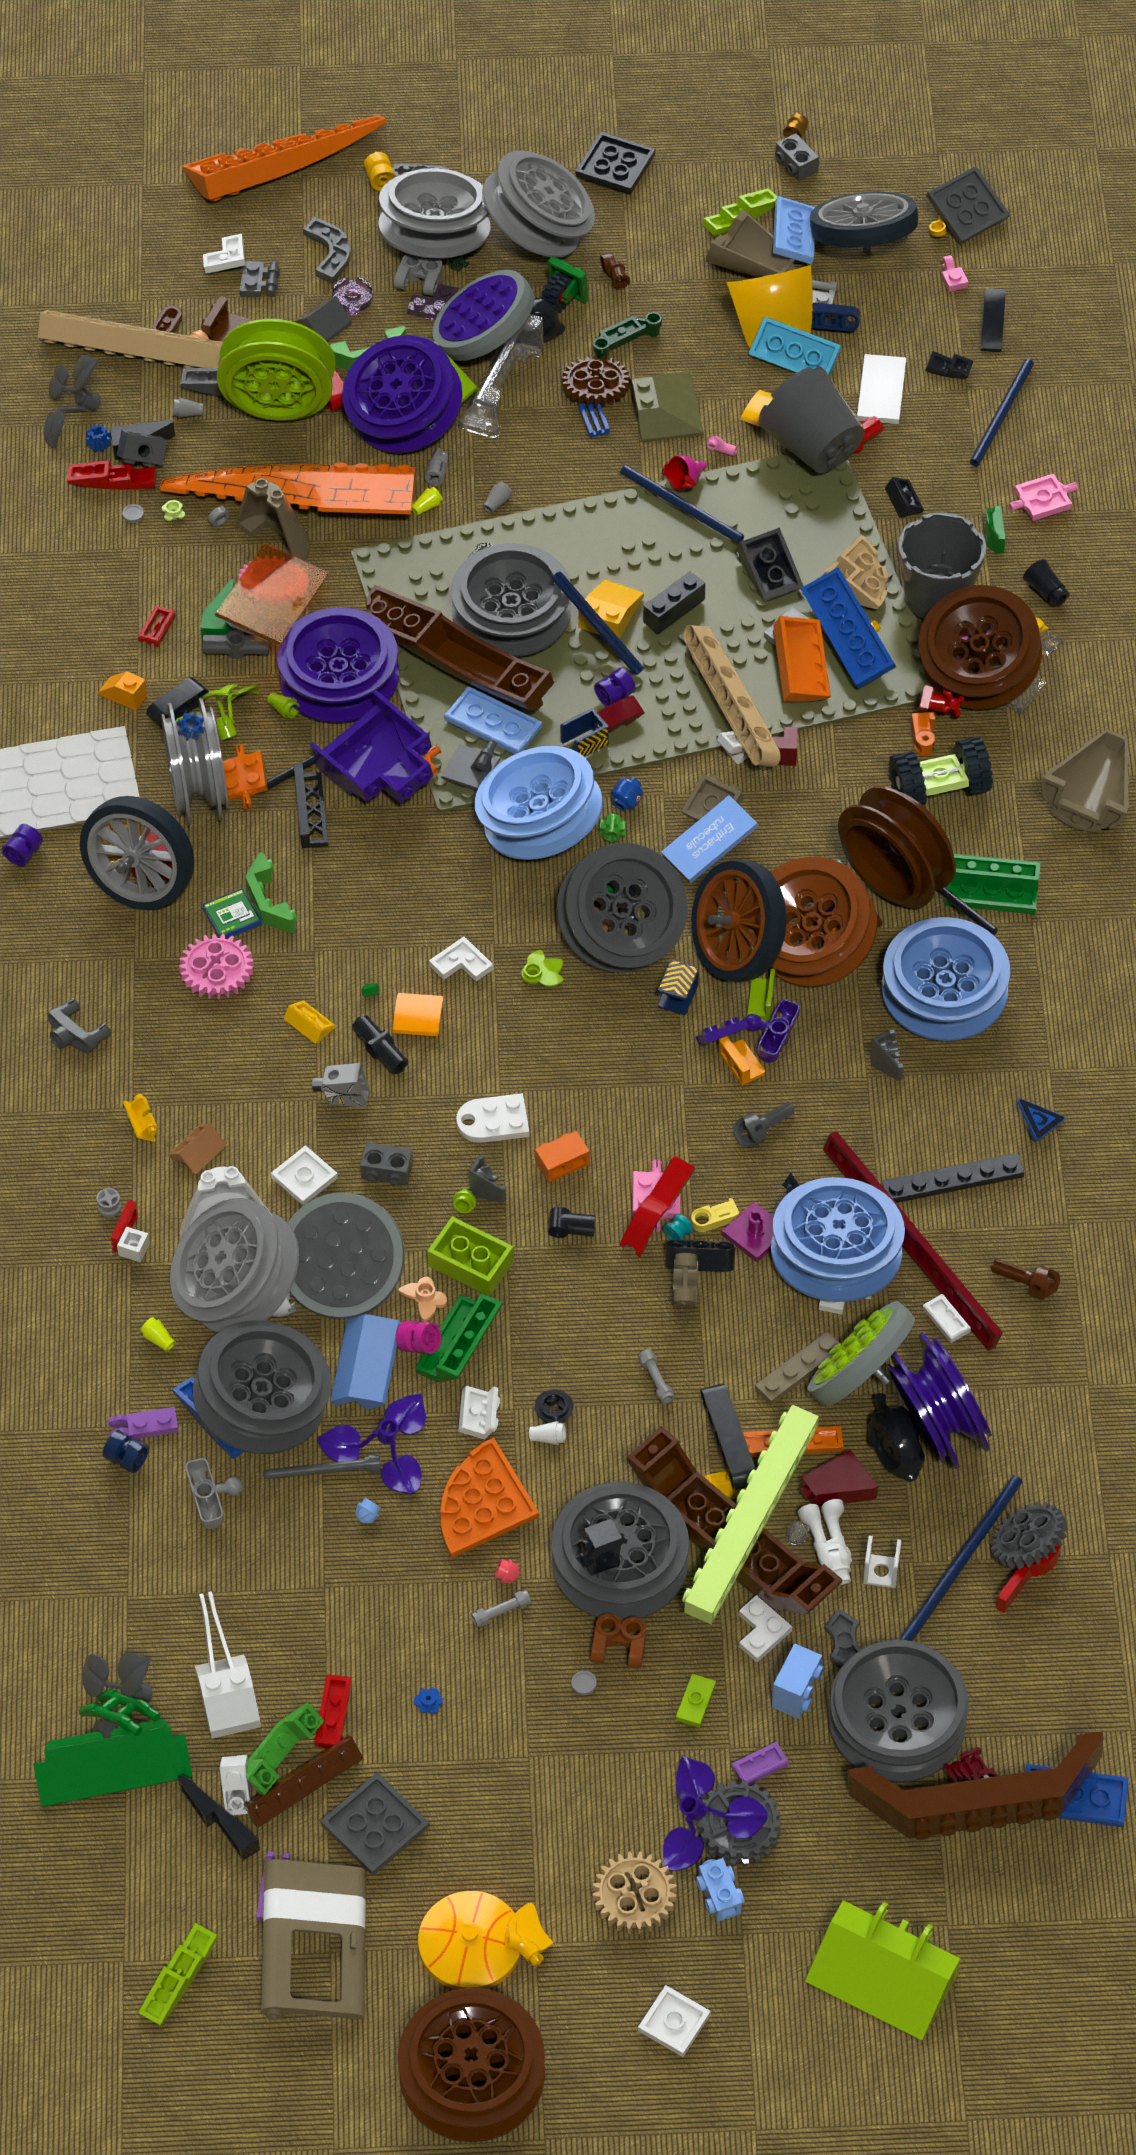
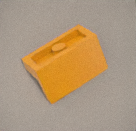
M728 1036L719 1039V1054L742 1086L765 1075V1069L744 1040L741 1039L732 1043Z

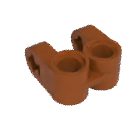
M611 1613L601 1615L596 1622L591 1662L604 1663L606 1648L622 1644L626 1649L630 1650L628 1667L641 1669L646 1642V1625L644 1621L638 1617H629L622 1620ZM611 1628L613 1631L606 1632L604 1629ZM630 1632H637V1633H639V1634H637V1635H630V1634H628V1633H630Z

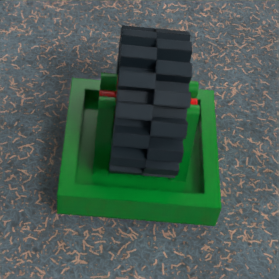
M552 256L547 261L550 278L544 286L545 290L541 293L543 294L541 299L547 301L557 313H561L562 309L565 310L566 304L569 305L572 298L585 304L589 300L586 273L582 269L575 268L567 264L566 261Z

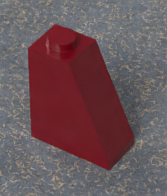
M849 1450L802 1476L799 1490L804 1500H809L811 1504H816L820 1507L832 1499H840L843 1501V1504L872 1501L877 1498L878 1485L853 1452Z

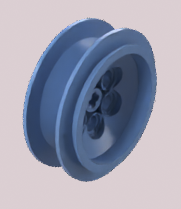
M938 917L919 921L902 930L887 948L883 962L882 978L884 1003L889 1013L900 1025L919 1036L940 1041H954L975 1036L994 1024L1005 1008L1010 979L1009 958L999 940L988 930L973 922L951 917Z
M840 1177L812 1180L790 1191L779 1203L773 1218L772 1260L781 1277L790 1286L805 1295L832 1302L864 1299L884 1289L898 1273L902 1260V1245L905 1234L904 1221L895 1203L885 1193L872 1185L855 1179Z

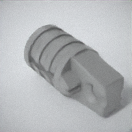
M440 448L433 452L425 474L426 482L434 486L443 483L447 469L448 454Z

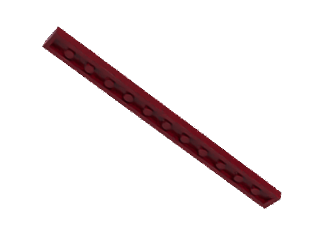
M837 1131L830 1133L823 1148L824 1152L846 1178L872 1185L885 1193L895 1203L902 1215L905 1227L902 1247L971 1327V1331L988 1351L996 1348L1003 1334L998 1325L995 1324L970 1291L957 1278L956 1274L943 1261L942 1257L938 1255L928 1240L924 1238L914 1223L905 1215L849 1147L847 1142Z

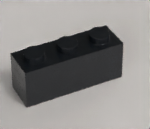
M689 571L643 605V623L657 634H660L705 600V582Z

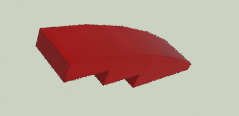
M109 460L68 465L67 483L114 490L152 489L156 487L157 471L155 467L134 469L132 464L112 466Z

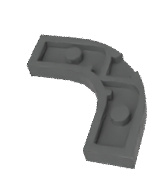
M313 217L303 229V233L305 236L321 242L329 249L327 257L316 269V276L334 283L349 264L351 256L350 245L347 236L341 229L324 220Z

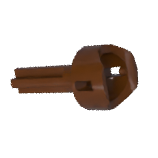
M995 1259L994 1264L991 1266L993 1273L1028 1285L1029 1294L1040 1300H1044L1049 1295L1057 1292L1060 1284L1059 1273L1044 1266H1039L1035 1272L999 1259Z

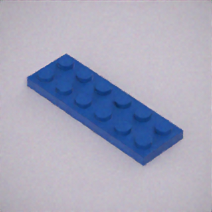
M839 567L800 588L858 689L896 668L895 663Z

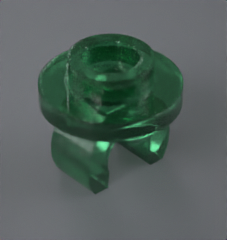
M468 253L448 258L450 268L459 272L463 267H467L469 262L462 259Z

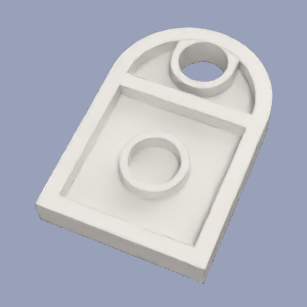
M523 1093L474 1099L462 1105L457 1113V1129L469 1141L483 1143L529 1137ZM466 1119L474 1121L472 1125H465L462 1122Z

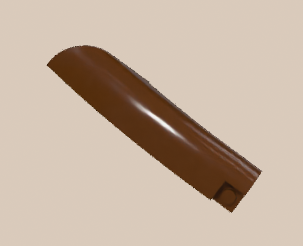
M374 585L367 597V613L374 615L384 622L398 643L428 662L466 683L525 709L534 711L543 705L542 697L554 684L550 671L516 658L488 644L443 616L442 612L392 591Z

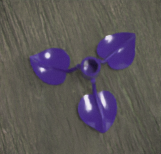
M422 1394L405 1396L391 1403L386 1409L385 1419L380 1422L378 1430H374L373 1434L362 1443H359L360 1434L351 1426L340 1425L330 1429L324 1435L318 1437V1444L321 1450L335 1462L357 1460L360 1455L359 1448L365 1447L375 1437H378L381 1443L390 1444L393 1461L385 1463L382 1468L381 1478L383 1483L389 1489L396 1492L416 1493L421 1484L420 1465L411 1455H403L397 1459L395 1440L398 1429L403 1434L412 1435L418 1433L424 1427L426 1413Z
M682 1756L676 1776V1790L681 1799L679 1808L682 1813L687 1815L685 1820L688 1822L691 1831L684 1827H679L667 1835L663 1845V1867L668 1866L669 1871L687 1869L701 1858L704 1850V1841L700 1837L694 1836L696 1829L693 1820H700L705 1816L706 1812L729 1819L727 1823L728 1831L738 1839H748L754 1836L768 1819V1812L765 1806L756 1799L747 1796L738 1797L731 1801L729 1805L730 1814L706 1806L702 1801V1795H706L713 1789L715 1774L707 1764L686 1756Z

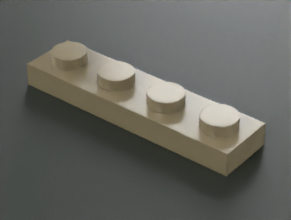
M826 1331L755 1384V1390L770 1405L774 1404L819 1369L818 1366L830 1356V1350L839 1342Z

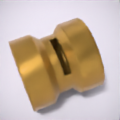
M799 113L791 115L788 124H786L783 130L784 136L787 138L796 133L802 138L804 131H806L809 125L808 119Z

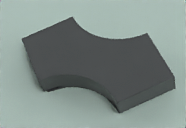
M838 1609L824 1626V1630L831 1636L835 1646L830 1662L841 1669L850 1657L862 1649L858 1646L855 1639L859 1621Z

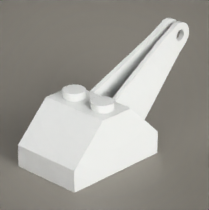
M210 1591L208 1596L211 1610L227 1659L214 1661L208 1613L204 1595L201 1593L199 1596L203 1612L208 1663L195 1666L211 1738L260 1728V1717L246 1658L244 1655L230 1656L216 1612L213 1594Z

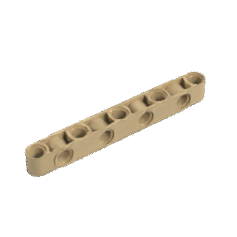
M686 626L683 633L684 642L751 762L757 766H777L780 761V751L712 630L705 626Z

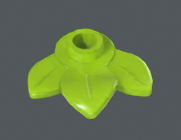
M537 950L528 956L527 964L522 969V979L529 984L540 983L546 987L557 986L563 982V977L559 975L563 966V960L556 958L545 959L542 950Z

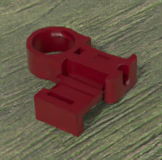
M980 1747L963 1753L961 1760L949 1766L947 1763L943 1764V1771L950 1783L969 1781L971 1778L976 1780L996 1777L998 1775L993 1767L990 1769L986 1767L980 1757Z

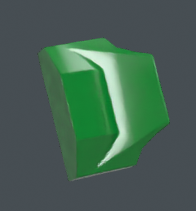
M1001 506L986 507L987 522L984 526L986 546L995 553H1004L1006 538Z

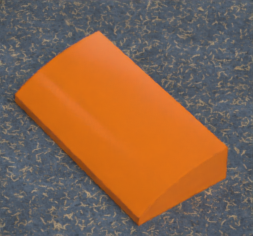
M779 616L773 627L783 701L807 702L829 699L831 696L820 620Z

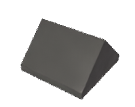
M337 296L321 301L293 321L312 329L327 342L352 324Z

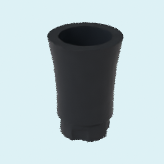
M1046 559L1033 563L1023 575V580L1032 586L1047 602L1051 603L1053 607L1062 605L1070 595Z

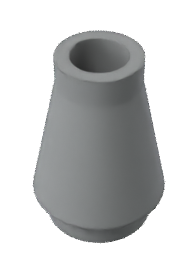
M180 397L179 399H173L172 414L173 416H178V418L202 416L203 403Z
M504 482L494 484L486 502L483 504V508L487 512L493 513L511 498V488Z

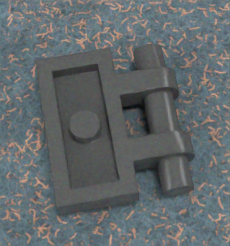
M245 261L246 265L243 266L240 297H261L262 291H267L268 296H274L278 288L279 263L271 261L270 266L265 268L264 262Z

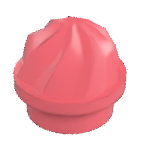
M501 1559L494 1577L500 1579L501 1583H512L519 1577L518 1565L511 1559Z

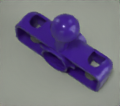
M787 999L781 1000L770 1022L762 1020L757 1014H749L745 1018L749 1027L747 1030L751 1032L759 1029L765 1030L758 1044V1056L763 1061L769 1063L776 1061L779 1053L788 1043L796 1018L800 1014V1005ZM778 1010L783 1014L782 1017H777ZM761 1044L766 1049L765 1051L760 1049Z

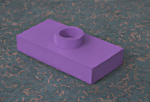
M777 1742L732 1763V1769L740 1782L742 1780L747 1781L748 1785L789 1766V1761Z

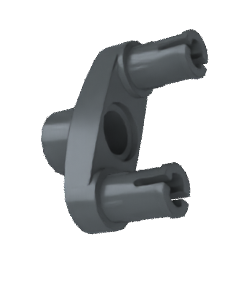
M70 998L63 1005L48 1011L47 1017L54 1029L50 1032V1038L59 1049L70 1044L82 1052L89 1053L97 1047L98 1043L111 1035L110 1028L104 1023L90 1032H85L68 1018L80 1010V1005L74 998Z

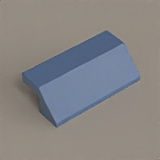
M368 1314L347 1319L330 1402L339 1406L356 1401L367 1410L386 1404L397 1348L396 1331L402 1323L401 1321Z

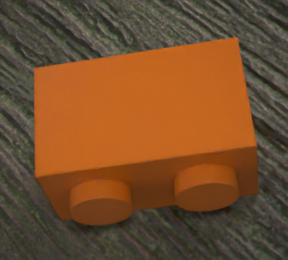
M574 1131L570 1134H563L558 1139L550 1143H543L536 1148L535 1163L549 1183L589 1165L590 1151L578 1132Z

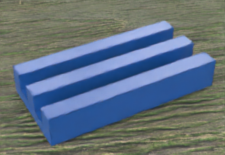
M578 403V409L589 438L610 433V428L600 403H598L597 407L594 403H591L589 406ZM593 408H595L596 411H597V414H598V416H599V419H600L601 424H602V427H603L602 430H601V427H600V425H599L598 419H597V417H596V414H595ZM587 409L589 410L596 431H593L591 427L590 421L585 411Z

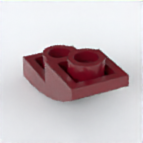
M634 695L621 699L597 712L609 726V733L623 723L628 725L645 714Z

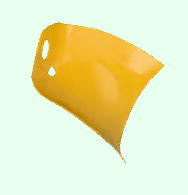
M811 265L778 274L726 282L745 340L750 349L764 317L810 333L813 311Z

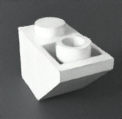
M248 1755L222 1757L220 1775L225 1811L230 1815L248 1814L243 1805L251 1800V1783L246 1778Z

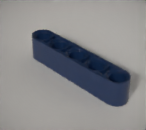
M813 302L812 313L814 317H812L811 328L854 331L859 326L861 312L854 306ZM831 314V315H833L835 318H834V319H828L825 315ZM852 316V317H854L856 320H855V321H848V320L846 319V317Z

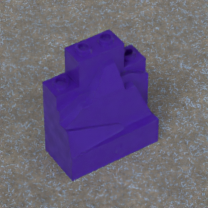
M375 690L373 695L376 705L323 750L314 742L310 746L317 768L351 796L354 793L367 802L372 797L377 796L380 790L384 789L401 804L433 777L430 763L422 757L428 753L432 745L429 734Z

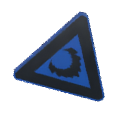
M1020 1098L1017 1101L1035 1141H1040L1065 1120L1064 1116Z

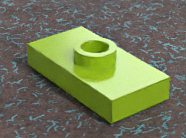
M692 1674L677 1712L676 1721L700 1728L714 1692L716 1681Z

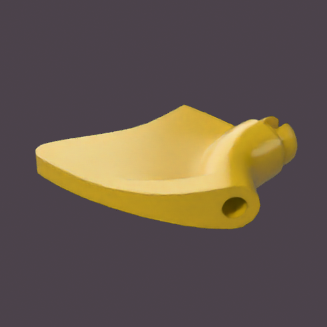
M528 1903L521 1907L509 1921L505 1932V1946L518 1951L526 1961L531 1962L532 1966L541 1964L544 1957L540 1953L548 1949L554 1942L541 1927L534 1904Z

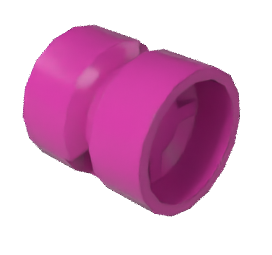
M403 1321L396 1331V1343L398 1348L404 1352L433 1354L440 1347L441 1331L435 1323Z

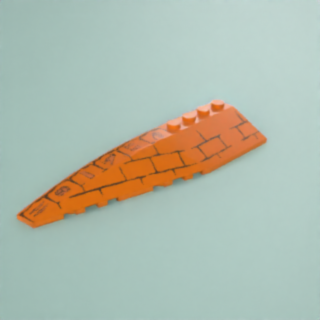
M335 463L334 465H256L224 468L162 479L160 491L188 494L190 491H194V494L204 497L212 493L216 494L217 498L226 499L227 496H235L236 501H242L246 486L259 478H264L268 482L279 486L289 504H298L299 509L308 510L309 506L318 507V511L411 514L416 493V467L409 465L389 467L387 464L368 466L365 463L347 465L346 463Z

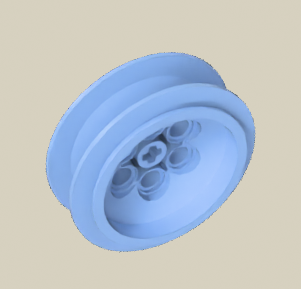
M560 746L531 748L505 759L486 775L475 797V811L484 826L486 837L491 846L505 856L524 860L549 857L577 844L593 829L603 807L602 793L594 780V774L587 759L572 749Z

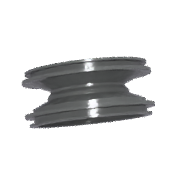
M908 1640L878 1642L855 1653L845 1662L836 1675L831 1690L829 1711L832 1738L843 1757L855 1768L874 1766V1772L894 1783L917 1781L943 1769V1764H949L959 1751L966 1731L969 1709L968 1694L965 1683L957 1669L936 1650L924 1644ZM898 1692L901 1696H894L891 1693ZM921 1703L924 1707H916L914 1704ZM877 1704L881 1707L872 1708L870 1705ZM917 1726H923V1727H925L926 1729H925V1730H918V1729H916L915 1727H917ZM873 1727H879V1728H881L882 1730H881V1731H874V1730H872L871 1728H873ZM895 1738H902V1739H904L905 1741H904V1742H897V1741H895L894 1739H895Z

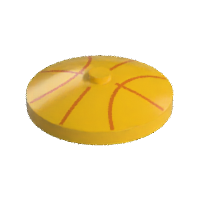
M479 1891L458 1892L441 1899L427 1912L419 1929V1954L425 1969L440 1984L454 1990L465 1988L489 1989L498 1985L513 1972L521 1956L518 1951L505 1946L506 1928L515 1913L501 1899Z

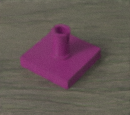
M753 1201L722 1230V1236L758 1263L771 1250L774 1216Z

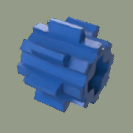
M95 424L86 431V446H90V449L94 452H104L105 449L111 446V432L107 431L103 425L96 426Z
M185 712L183 719H179L177 722V726L180 727L178 735L186 737V741L189 738L198 740L199 734L205 731V727L202 726L204 718L196 716V712L190 715ZM189 724L193 725V729L189 728Z

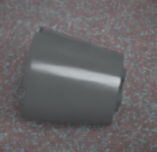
M817 366L816 369L807 367L789 377L771 394L773 397L772 401L768 406H763L759 415V425L817 473L831 471L846 461L860 445L865 432L855 414L821 366Z
M930 513L922 515V519L915 522L911 521L902 530L899 537L898 551L904 596L908 608L918 617L925 619L931 608L944 596L960 588L976 584L985 558L986 542L982 532H978L973 527L971 521L951 513Z

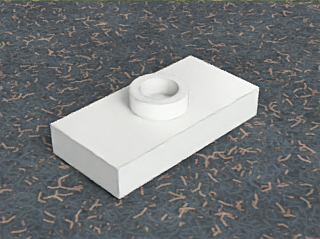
M943 1294L923 1305V1311L950 1343L970 1333L971 1327Z

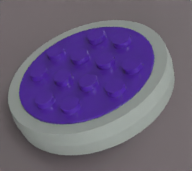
M513 270L491 272L470 282L459 290L439 312L432 331L435 342L452 360L456 361L475 359L498 348L521 328L532 311L534 293L529 283L521 274Z

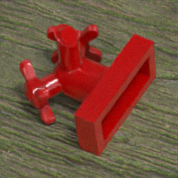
M925 685L917 712L925 713L930 709L940 711L941 716L951 713L955 718H959L961 715L959 707L963 703L964 697L953 698L952 692L945 688L943 695L934 693L933 687Z

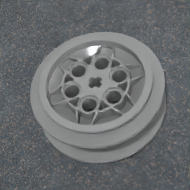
M529 151L510 152L500 160L497 172L489 175L483 184V200L495 224L513 242L531 252L547 257H565L577 248L580 237L586 235L594 225L595 212L593 204L582 184L564 166L546 156Z
M439 168L418 169L399 175L387 182L381 189L379 205L382 213L378 221L379 232L384 240L393 247L421 258L446 259L474 251L486 242L491 229L490 221L487 217L489 212L482 195L483 185L462 173Z
M202 698L198 699L200 713H197L196 716L204 718L202 726L205 727V731L199 734L198 740L189 738L186 741V737L178 735L180 727L177 726L171 703H167L169 718H165L164 714H161L178 817L184 811L187 825H191L190 805L195 793L199 796H204L212 807L215 806L218 820H222L221 805H225V808L228 809L227 788L215 717L212 707H209V712H206Z
M234 1198L210 1207L190 1225L175 1251L171 1265L170 1284L176 1304L186 1315L201 1321L207 1328L217 1333L231 1325L245 1321H266L282 1305L294 1283L299 1264V1247L296 1235L284 1219L269 1212L264 1206L251 1199Z

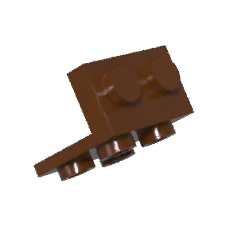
M220 296L216 303L212 304L207 318L205 317L202 320L201 329H203L209 340L223 342L227 334L234 328L254 320L229 313L227 298Z

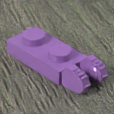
M175 1407L126 1414V1416L120 1414L111 1416L107 1420L110 1427H122L111 1430L110 1436L114 1431L120 1430L130 1435L132 1440L179 1432Z

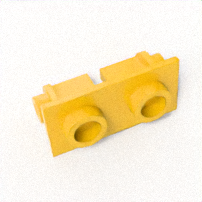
M138 1094L134 1097L133 1102L123 1101L136 1137L155 1142L154 1135L157 1134L158 1126L153 1114L148 1113L150 1107L147 1098L142 1094Z

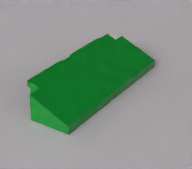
M159 1719L156 1722L138 1723L142 1727V1732L138 1736L122 1727H118L111 1731V1737L103 1739V1735L100 1732H93L49 1741L46 1745V1750H44L46 1761L33 1764L41 1808L178 1781V1777L183 1774L188 1779L193 1778L185 1734L172 1736L171 1726H168L164 1719Z

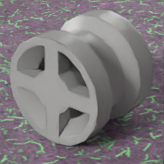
M113 1188L101 1190L96 1197L100 1215L106 1218L117 1216L121 1211L118 1191Z

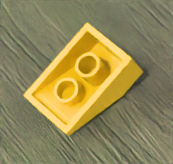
M604 580L585 600L620 639L643 599L644 592ZM578 611L579 628L600 635L583 614Z

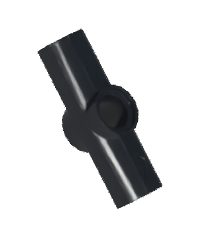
M361 1015L356 1018L352 1024V1030L365 1043L366 1050L373 1059L378 1058L392 1074L398 1075L403 1072L408 1065V1059L395 1046L392 1036L386 1030L381 1031L368 1015Z

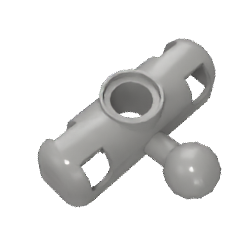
M205 1458L189 1461L186 1463L185 1469L201 1523L207 1529H215L224 1521V1514L218 1494L239 1495L243 1489V1483L237 1477H230L225 1483L215 1484L208 1461ZM207 1470L209 1472L208 1479H206L204 1474ZM190 1476L193 1477L194 1483L191 1482ZM203 1493L209 1494L207 1496H200ZM221 1511V1516L217 1517V1514Z

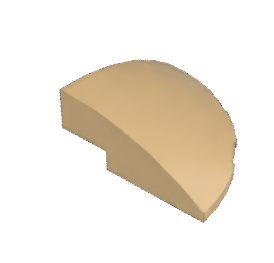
M860 535L823 574L825 575L839 567L860 605L868 608L878 609L888 592L886 590V582L888 580L886 567L880 565L877 559L878 552L863 535Z

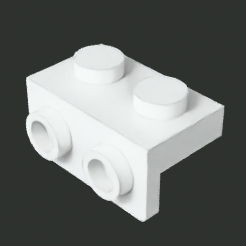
M465 1386L462 1389L458 1432L481 1439H486L492 1432H495L498 1426L496 1411L500 1404L497 1387L493 1386L489 1392Z

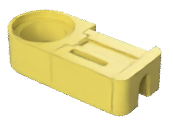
M729 1198V1202H724L711 1208L707 1205L694 1210L691 1215V1224L694 1230L706 1232L730 1224L739 1215V1211L734 1200ZM699 1216H704L709 1221L705 1224H699L695 1219Z

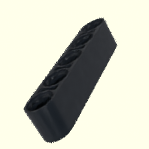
M723 1383L700 1389L702 1403L733 1490L746 1488L749 1484L747 1480L751 1471L756 1469L727 1387Z

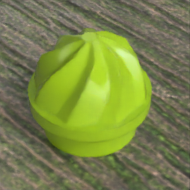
M463 1189L457 1192L453 1197L454 1208L464 1214L473 1210L476 1206V1198L472 1191Z

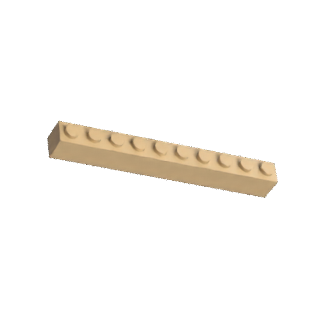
M49 310L40 313L38 338L44 339V342L57 343L59 341L64 342V345L68 347L81 345L84 346L85 350L95 351L96 348L103 349L104 353L107 354L119 352L124 353L123 356L128 358L141 356L145 361L163 360L164 364L175 365L179 363L183 364L184 368H218L221 362L220 349L222 342Z

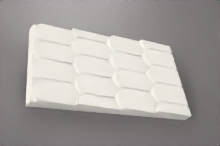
M125 726L0 749V839L12 837L20 824L30 825L39 832L85 823L90 814L109 799L119 796L140 797Z

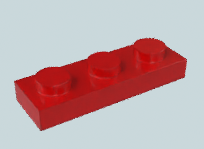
M326 1676L319 1714L324 1722L316 1730L315 1747L331 1748L342 1740L352 1677Z

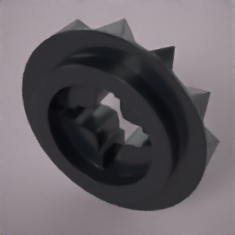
M551 1389L544 1391L535 1401L537 1417L541 1418L545 1424L556 1421H563L565 1423L567 1418L572 1416L573 1400L562 1390ZM558 1402L559 1410H554V1412L550 1413L549 1406L553 1407Z

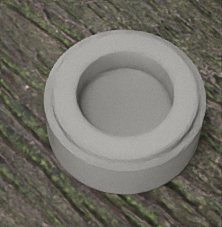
M224 506L217 507L209 514L208 521L213 527H219L226 523L230 513Z

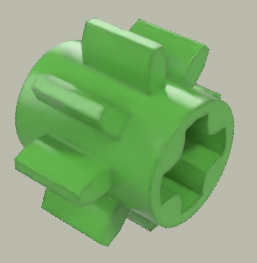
M609 814L605 817V820L600 819L599 835H603L606 841L616 842L620 839V836L625 837L626 821H622L619 815Z

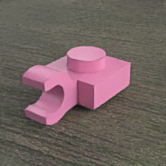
M951 255L943 257L945 263L942 264L944 271L941 278L948 292L967 288L968 280L962 268H955Z

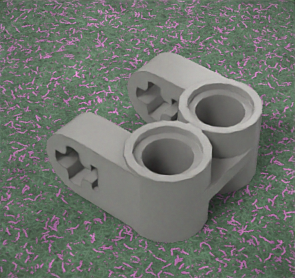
M408 253L405 254L395 275L394 288L406 290L410 281L414 282L422 278L424 282L423 294L434 297L443 280L442 261L440 259L428 258L423 260L421 257Z

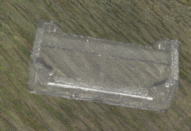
M530 314L521 328L498 347L477 386L478 389L473 393L458 421V428L494 439L498 438L501 432L498 416L500 391L516 361L526 364L530 357L536 356V359L541 358L543 354L542 317Z

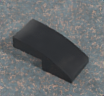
M932 351L925 371L950 378H968L973 360L955 353L952 358Z

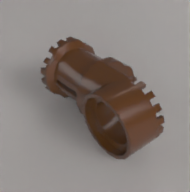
M612 252L600 255L603 272L608 273L612 277L613 287L617 288V290L619 288L622 290L625 286L627 287V284L629 285L631 281L630 277L625 273L624 264L615 262Z

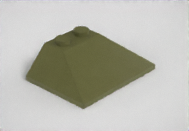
M690 371L630 378L629 386L631 396H634L637 407L641 443L704 435Z

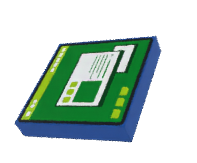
M243 888L202 904V910L219 938L222 934H225V939H228L231 936L262 925L260 916Z

